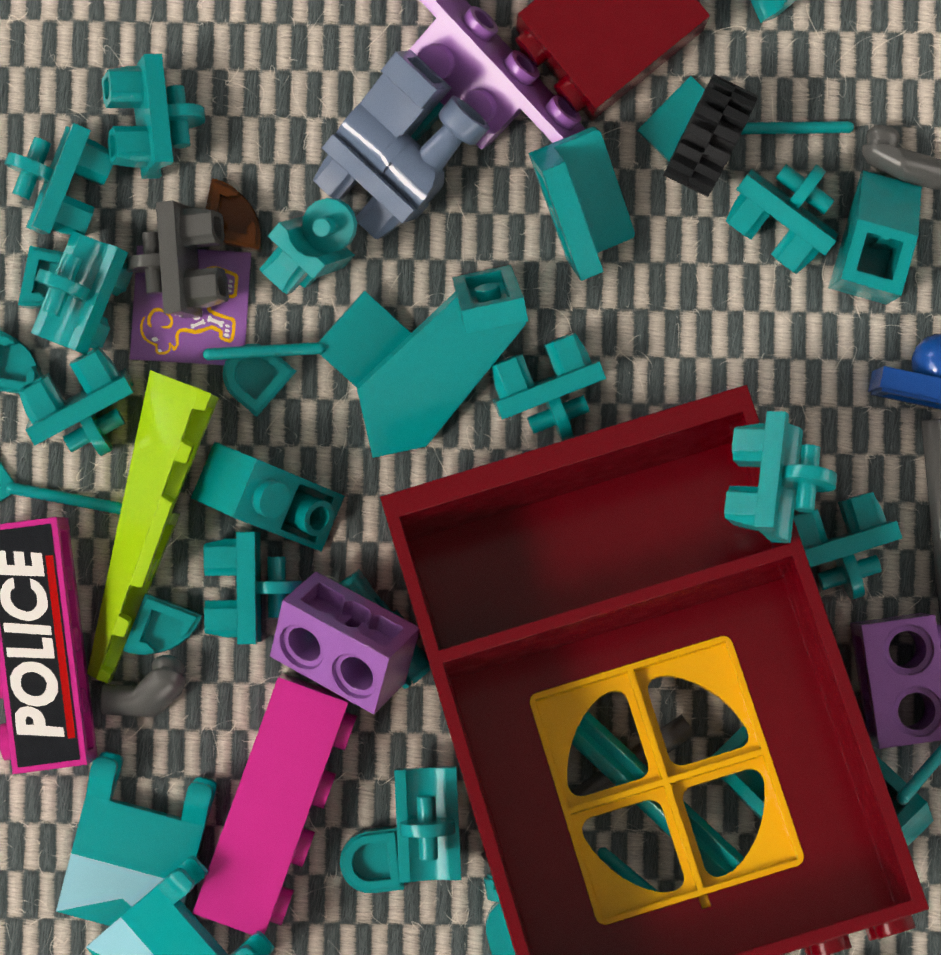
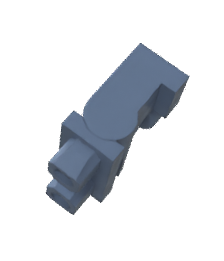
M412 50L395 51L381 70L383 74L363 100L346 117L336 134H332L322 146V149L328 156L324 159L313 179L328 196L340 200L345 198L357 182L373 197L358 213L356 220L358 224L377 240L385 237L401 224L418 218L429 206L428 203L443 187V168L460 144L464 142L469 145H475L490 129L488 123L476 110L462 99L452 96L439 112V118L443 126L422 146L411 137L452 88Z

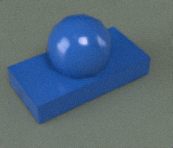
M936 333L928 336L916 346L912 355V372L887 366L872 371L868 392L877 397L941 410V334Z

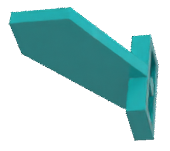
M511 265L452 277L455 292L357 384V392L373 458L426 447L526 325L528 316L524 296Z

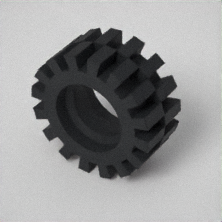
M713 74L663 176L708 197L747 124L758 95Z

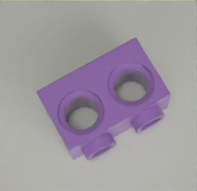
M315 571L282 600L270 657L347 699L349 702L375 714L405 684L419 635V627Z
M916 613L850 623L864 722L872 746L883 749L940 741L941 624L937 625L936 616L934 614ZM907 631L915 641V654L908 663L896 665L890 657L889 645L895 635ZM911 693H918L924 701V714L917 723L905 726L898 715L899 704L905 696Z

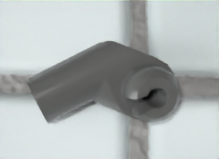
M877 125L867 131V144L862 146L863 157L867 164L904 182L933 190H941V159L897 147L900 135L893 127Z
M162 655L153 660L151 665L152 671L137 686L104 684L101 694L102 715L155 717L161 714L182 694L186 680L183 676L185 667L182 661L172 655Z

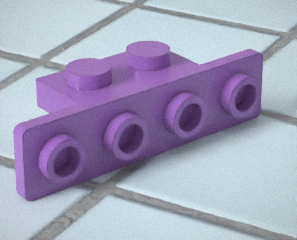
M420 0L436 19L408 51L412 50L452 87L440 101L443 105L452 96H456L469 104L488 123L490 129L476 144L480 149L491 145L521 111L530 118L552 143L586 130L580 123L581 116L579 112L576 113L562 96L554 95L538 78L540 73L536 65L525 54L512 50L497 34V24L484 10L477 6H471L466 0Z

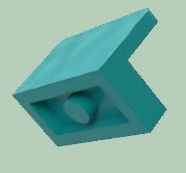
M590 127L528 153L566 260L581 281L604 272L597 253L628 241L635 236V231L602 133L598 128Z

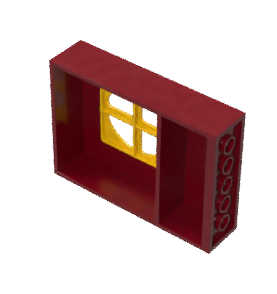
M747 385L380 497L515 955H783L802 948L805 955H830L852 948L848 934L865 929L869 941L914 929L916 925L912 914L929 909L794 519L791 543H772L761 532L734 526L724 516L726 492L730 486L758 487L760 467H739L733 461L732 455L734 428L760 423ZM660 677L679 678L695 683L717 696L735 713L746 728L748 741L745 746L686 765L673 763L669 758L648 693V686L651 681ZM611 692H620L628 700L648 763V772L638 780L586 796L574 795L568 787L567 769L569 753L577 728L588 710L599 698ZM745 770H755L762 776L764 782V808L757 836L747 855L733 871L719 877L712 876L704 867L684 805V792L690 787ZM652 800L657 802L663 810L683 872L684 881L682 886L675 891L657 892L640 887L622 878L611 870L592 850L583 835L582 828L584 823L592 817L644 801Z

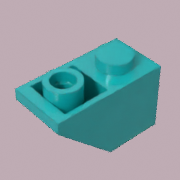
M864 170L861 172L829 283V289L885 305L902 296L919 235L922 187Z
M215 441L191 496L192 499L228 516L321 552L345 497L342 494Z

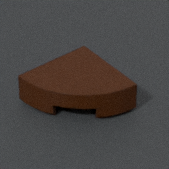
M212 178L206 209L219 212L223 216L225 236L223 245L261 252L262 231L253 207L233 186Z

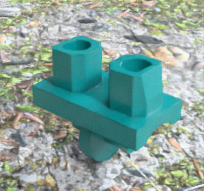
M144 54L136 66L109 69L102 78L105 107L134 108L136 126H113L108 132L110 164L140 168L141 179H159L162 176L161 168L169 166L174 162L172 147L182 149L191 146L189 129L205 123L204 107L194 103H186L185 87L183 85H171L166 88L162 54Z
M72 123L71 127L66 126L50 167L44 165V162L52 144L41 138L34 137L26 157L12 152L8 153L4 164L20 172L12 194L30 200L37 180L43 182L25 228L42 235L50 234L51 230L65 235H71L72 231L82 235L86 234L95 207L67 196L66 192L74 174L100 186L104 185L113 165L110 164L109 150L88 138L91 130Z
M785 164L775 179L793 192L791 197L754 169H751L736 188L740 195L735 200L726 219L730 226L751 240L770 215L789 229L772 251L771 255L795 274L809 264L819 252L825 256L836 243V237L839 235L837 231L802 206L803 202L806 201L824 215L835 201L816 186L826 173L817 164L806 178Z
M325 198L315 201L310 205L304 216L279 222L267 236L278 247L259 270L283 293L290 294L299 285L304 288L309 287L318 277L343 269L355 256L354 253L346 248L351 244L356 235L357 220L355 213L342 200Z
M72 231L55 274L40 268L38 270L35 281L48 286L49 289L31 333L84 355H87L89 348L98 346L103 348L110 331L108 319L103 317L111 294L118 296L126 291L133 272L127 271L125 263L129 252Z
M576 333L567 334L544 344L555 375L533 383L521 353L492 365L494 387L498 394V397L492 400L502 420L546 403L548 409L527 417L533 434L555 426L562 441L574 437L569 420L590 412L584 395L562 403L560 397L606 379L600 361L590 360L586 348Z
M98 346L88 351L87 355L82 354L70 362L72 370L84 389L76 395L64 400L49 373L20 388L19 395L29 418L25 430L34 446L80 422L82 427L63 436L71 452L90 442L100 456L113 450L107 433L126 423L118 408L98 418L95 413L134 393L132 388L134 382L126 368L118 372L111 359Z
M767 411L765 424L758 423L734 428L732 441L733 461L739 467H760L758 487L730 486L726 492L724 516L731 524L750 530H757L772 543H791L794 510L803 513L814 512L816 492L833 491L836 489L837 484L836 472L819 467L821 447L811 444L802 445L803 430L798 426L788 423L789 414L786 411Z
M867 492L838 502L847 533L831 539H827L818 509H814L812 513L794 515V522L810 568L833 560L836 561L837 567L817 573L823 591L843 585L851 600L864 597L865 588L862 578L881 573V564L877 555L856 561L854 554L902 539L898 522L886 521L884 512L873 492Z
M236 532V539H222L205 543L203 547L205 576H236L237 600L205 601V633L222 637H237V644H257V642H262V594H268V618H279L282 600L286 597V594H290L304 581L286 580V556L267 557L268 581H261V532Z
M457 766L395 768L399 883L426 880H461Z

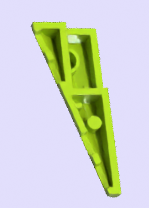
M150 370L87 670V674L107 684L111 683L144 595L148 593L180 516L179 513L173 511V508L219 399L209 392Z

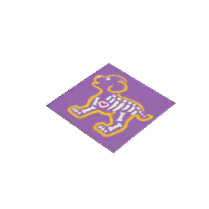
M137 246V255L143 254V246ZM198 249L199 269L218 267L225 270L228 278L229 300L212 307L202 308V317L185 319L181 318V315L164 314L162 294H146L145 273H135L130 360L224 365L226 360H206L203 357V352L207 348L240 347L246 343L251 253Z

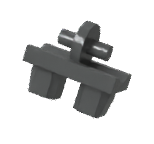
M174 200L156 202L158 232L142 233L143 254L126 258L127 271L145 273L146 294H162L164 314L181 315V318L185 319L202 317V308L212 307L229 300L228 278L225 270L218 267L199 269L198 248L223 245L225 239L223 216L214 210L192 208Z

